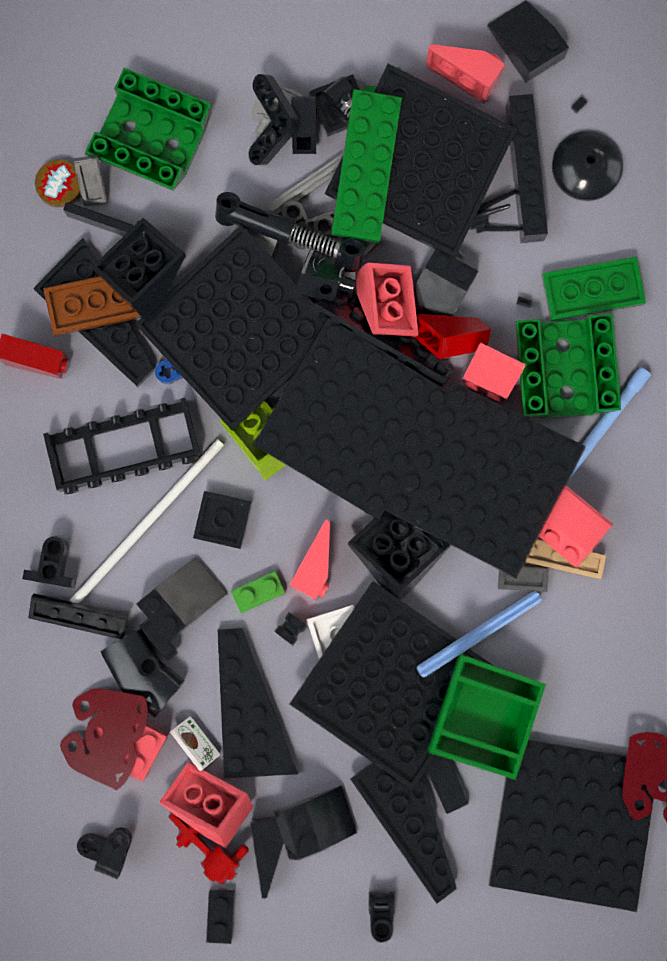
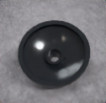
M580 131L569 135L558 145L552 159V173L556 184L565 194L581 201H594L607 196L616 188L623 173V159L616 144L607 136L594 131ZM586 158H592L594 163L589 164Z

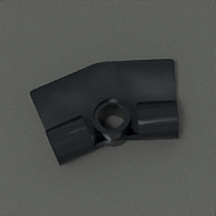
M142 629L127 635L101 651V655L120 690L124 693L144 696L147 702V712L153 717L159 714L169 699L175 695L185 682L184 679L156 656ZM147 659L155 662L156 667L152 673L144 670L143 665Z

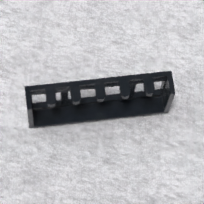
M181 398V402L171 405L167 403L157 405L158 408L147 411L139 409L134 411V414L124 417L120 415L110 417L111 420L100 423L92 421L87 423V426L76 429L73 427L63 429L64 432L53 435L48 432L43 433L56 490L64 492V495L79 492L78 488L88 486V489L102 486L103 481L111 480L112 483L126 480V475L135 473V477L149 474L150 469L158 468L159 471L173 468V463L182 461V464L185 465L196 462V458L201 457L186 398ZM184 413L193 449L165 456L156 420ZM149 422L158 458L100 473L91 437ZM83 439L92 475L65 482L56 445Z

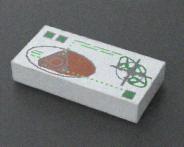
M191 716L170 731L199 771L203 770L220 756V753Z

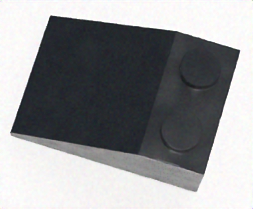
M527 0L487 24L488 29L525 83L565 59L569 49L557 29Z
M435 249L413 288L416 316L418 314L454 316L479 271L455 257Z
M195 557L154 588L136 605L167 642H171L227 594Z
M342 785L274 810L290 860H301L357 834Z

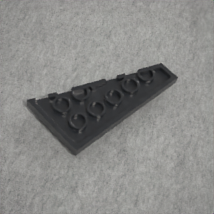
M84 238L33 288L45 301L43 288L99 276L91 268L96 263V260ZM128 321L78 331L137 388L154 371Z
M354 289L352 294L338 290L334 301L320 299L310 310L317 315L321 311L331 317V323L337 326L339 324L345 325L350 328L351 332L383 352H386V350L397 355L396 360L401 363L413 364L419 374L440 386H443L454 373L447 362L439 360L424 345H420L412 339V336L373 334Z
M243 628L218 629L224 778L298 774Z
M370 763L350 778L351 782L435 903L438 904L454 892L457 887L423 777L420 778L414 789L411 790L373 763Z

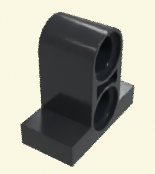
M56 536L47 538L42 546L38 571L24 570L22 579L75 589L77 579L64 577L69 552L68 543ZM58 541L61 544V550L58 554L53 555L50 547L54 542ZM53 565L56 568V575L49 579L46 576V569Z

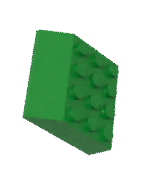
M459 654L427 752L516 780L546 684Z

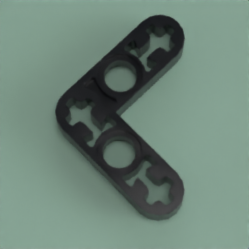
M258 74L253 79V91L271 119V123L251 145L248 156L253 165H267L297 131L299 119L275 78L270 74ZM275 98L278 100V108L276 110L273 108V100ZM273 132L276 135V142L274 145L271 143V135Z

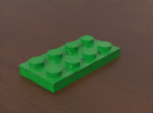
M637 257L546 272L541 275L550 322L646 304Z

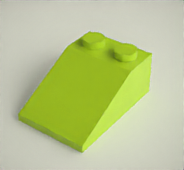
M266 402L234 431L222 419L219 420L242 453L265 481L286 466L252 445L272 412L271 407Z

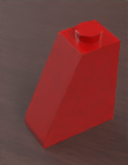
M418 314L416 316L418 336L414 337L439 359L474 353L480 343L488 346L491 328L477 317Z
M1 334L0 361L6 366L62 379L63 373H67L69 360L64 352Z

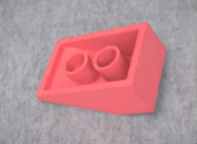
M433 44L428 49L426 61L427 68L483 104L486 103L499 84L505 66L499 56L489 54L486 51Z
M381 263L365 264L355 273L358 299L372 333L418 336L411 266Z
M480 343L461 382L465 383V388L475 393L479 390L487 394V399L496 403L500 401L504 403L521 375L525 364Z
M325 520L290 583L291 587L314 600H317L318 596L323 598L330 586L326 583L328 580L330 521Z
M99 709L97 715L102 713V709ZM147 722L142 737L134 744L136 760L130 774L142 782L147 778L169 734ZM136 724V725H133V726H132L133 729H134V733H136V727H137L139 724ZM100 727L94 730L95 738H100L103 735V730ZM84 738V739H83L84 747L88 749L87 744H86V741H85V738ZM127 754V756L123 758L126 764L129 754Z
M189 762L159 801L162 806L199 833L224 848L227 847L253 809L247 793L204 770L199 771L195 765Z

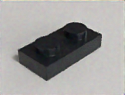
M209 890L206 943H232L234 891Z

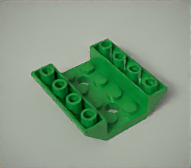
M123 68L114 88L117 95L100 133L94 131L85 154L88 156L98 155L100 161L174 191L185 178L202 141L212 105L127 68ZM127 122L136 124V128L132 132H125L123 127ZM170 140L179 142V147L176 150L171 151L166 148Z
M613 314L590 315L585 320L544 323H540V319L515 321L518 361L525 364L520 375L523 416L527 418L552 419L593 416L621 410ZM558 340L567 341L569 344L568 351H559L556 347V342ZM562 387L571 388L573 391L571 399H564L561 396L560 390Z

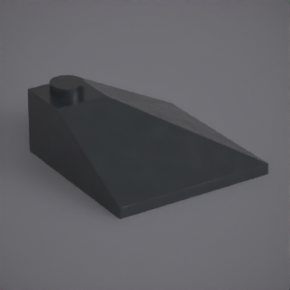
M142 218L91 268L137 314L145 319L162 303L186 254L146 219Z
M384 511L380 520L374 518L348 542L349 547L380 586L400 600L421 581L451 546Z

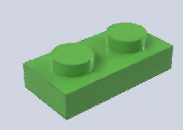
M276 571L232 590L231 593L242 614L285 594V591Z

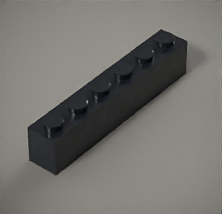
M533 94L509 96L506 104L507 123L517 128L510 143L520 243L541 242L548 235Z

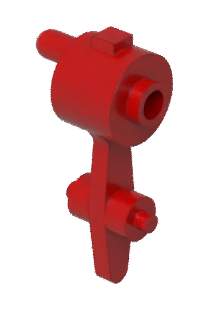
M173 813L168 816L181 831L176 836L178 841L176 843L177 847L181 848L184 846L187 848L193 843L206 855L201 862V866L204 868V875L211 882L217 881L223 885L227 880L232 881L237 876L236 870L240 867L239 862L248 853V846L241 845L233 855L219 844L212 850L198 836L200 833Z

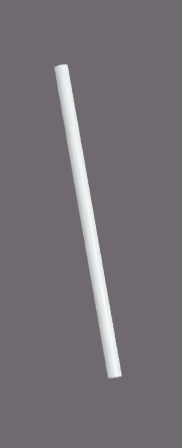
M217 439L74 594L69 600L70 602L80 603L223 448L224 444Z

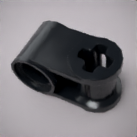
M116 828L108 835L95 864L94 871L115 879L119 878L132 843V834L127 828ZM118 835L122 836L121 841L123 843L120 846L117 845V840L115 839Z
M369 892L370 930L372 937L377 942H387L393 935L394 892H389V894H373V892ZM385 923L389 927L388 932L384 935H378L374 931L376 925Z

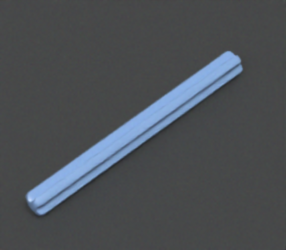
M537 591L530 592L417 665L419 674L422 677L428 676L459 654H462L542 601Z

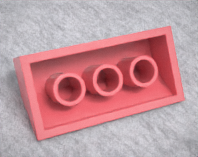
M566 485L539 537L577 568L592 553L613 526V523Z

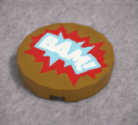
M59 159L48 161L40 167L36 174L34 183L36 192L42 201L51 207H64L66 202L73 204L81 195L75 166L68 161Z

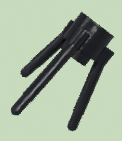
M512 190L480 205L470 230L476 229L477 234L481 232L518 231L519 227L485 226V224L489 223L488 215L509 209L511 205L505 204L486 210V208L514 195L515 191Z

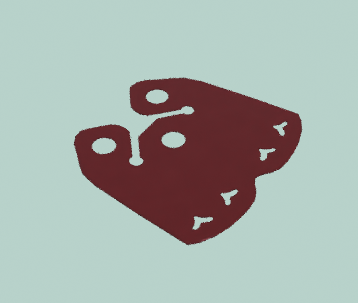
M91 689L76 697L72 703L75 716L80 721L88 719L97 712L98 708L102 709L101 714H98L88 722L84 735L90 753L85 754V747L78 732H71L61 741L60 748L72 769L99 783L118 790L129 778L135 764L136 752L134 744L142 737L145 730L147 702L144 696L106 689ZM83 701H87L90 705L86 712L80 709ZM139 704H141V706H140V708H139L140 711H141V714H139V712L136 710V708L139 706ZM136 724H139V725L136 727V733H134V729H133L132 726H133V725H136ZM97 727L103 730V735L100 738H95L93 734ZM72 741L77 743V750L75 752L68 750V745ZM127 754H129V757L127 758V764H126L125 761L123 760V758L126 757ZM123 773V775L119 777V781L117 782L116 774Z
M642 732L634 734L629 738L623 781V800L631 817L635 820H640L648 816L653 809V804L645 791L641 790L643 784L646 785V789L653 799L667 802V790L661 792L658 788L661 781L667 782V737L659 733ZM637 740L640 741V742H641L642 740H646V741L642 744V746H640V744L636 742ZM654 741L663 745L656 748ZM637 800L644 802V808L641 811L636 810L634 807ZM666 806V807L664 808V810H663V817H664V819H665L666 822H667V806Z

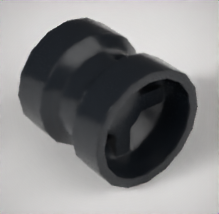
M288 612L284 617V623L278 625L274 632L293 646L298 640L297 636L304 632L308 626Z

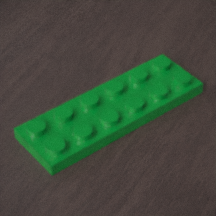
M353 90L331 235L376 243L380 242L401 97Z

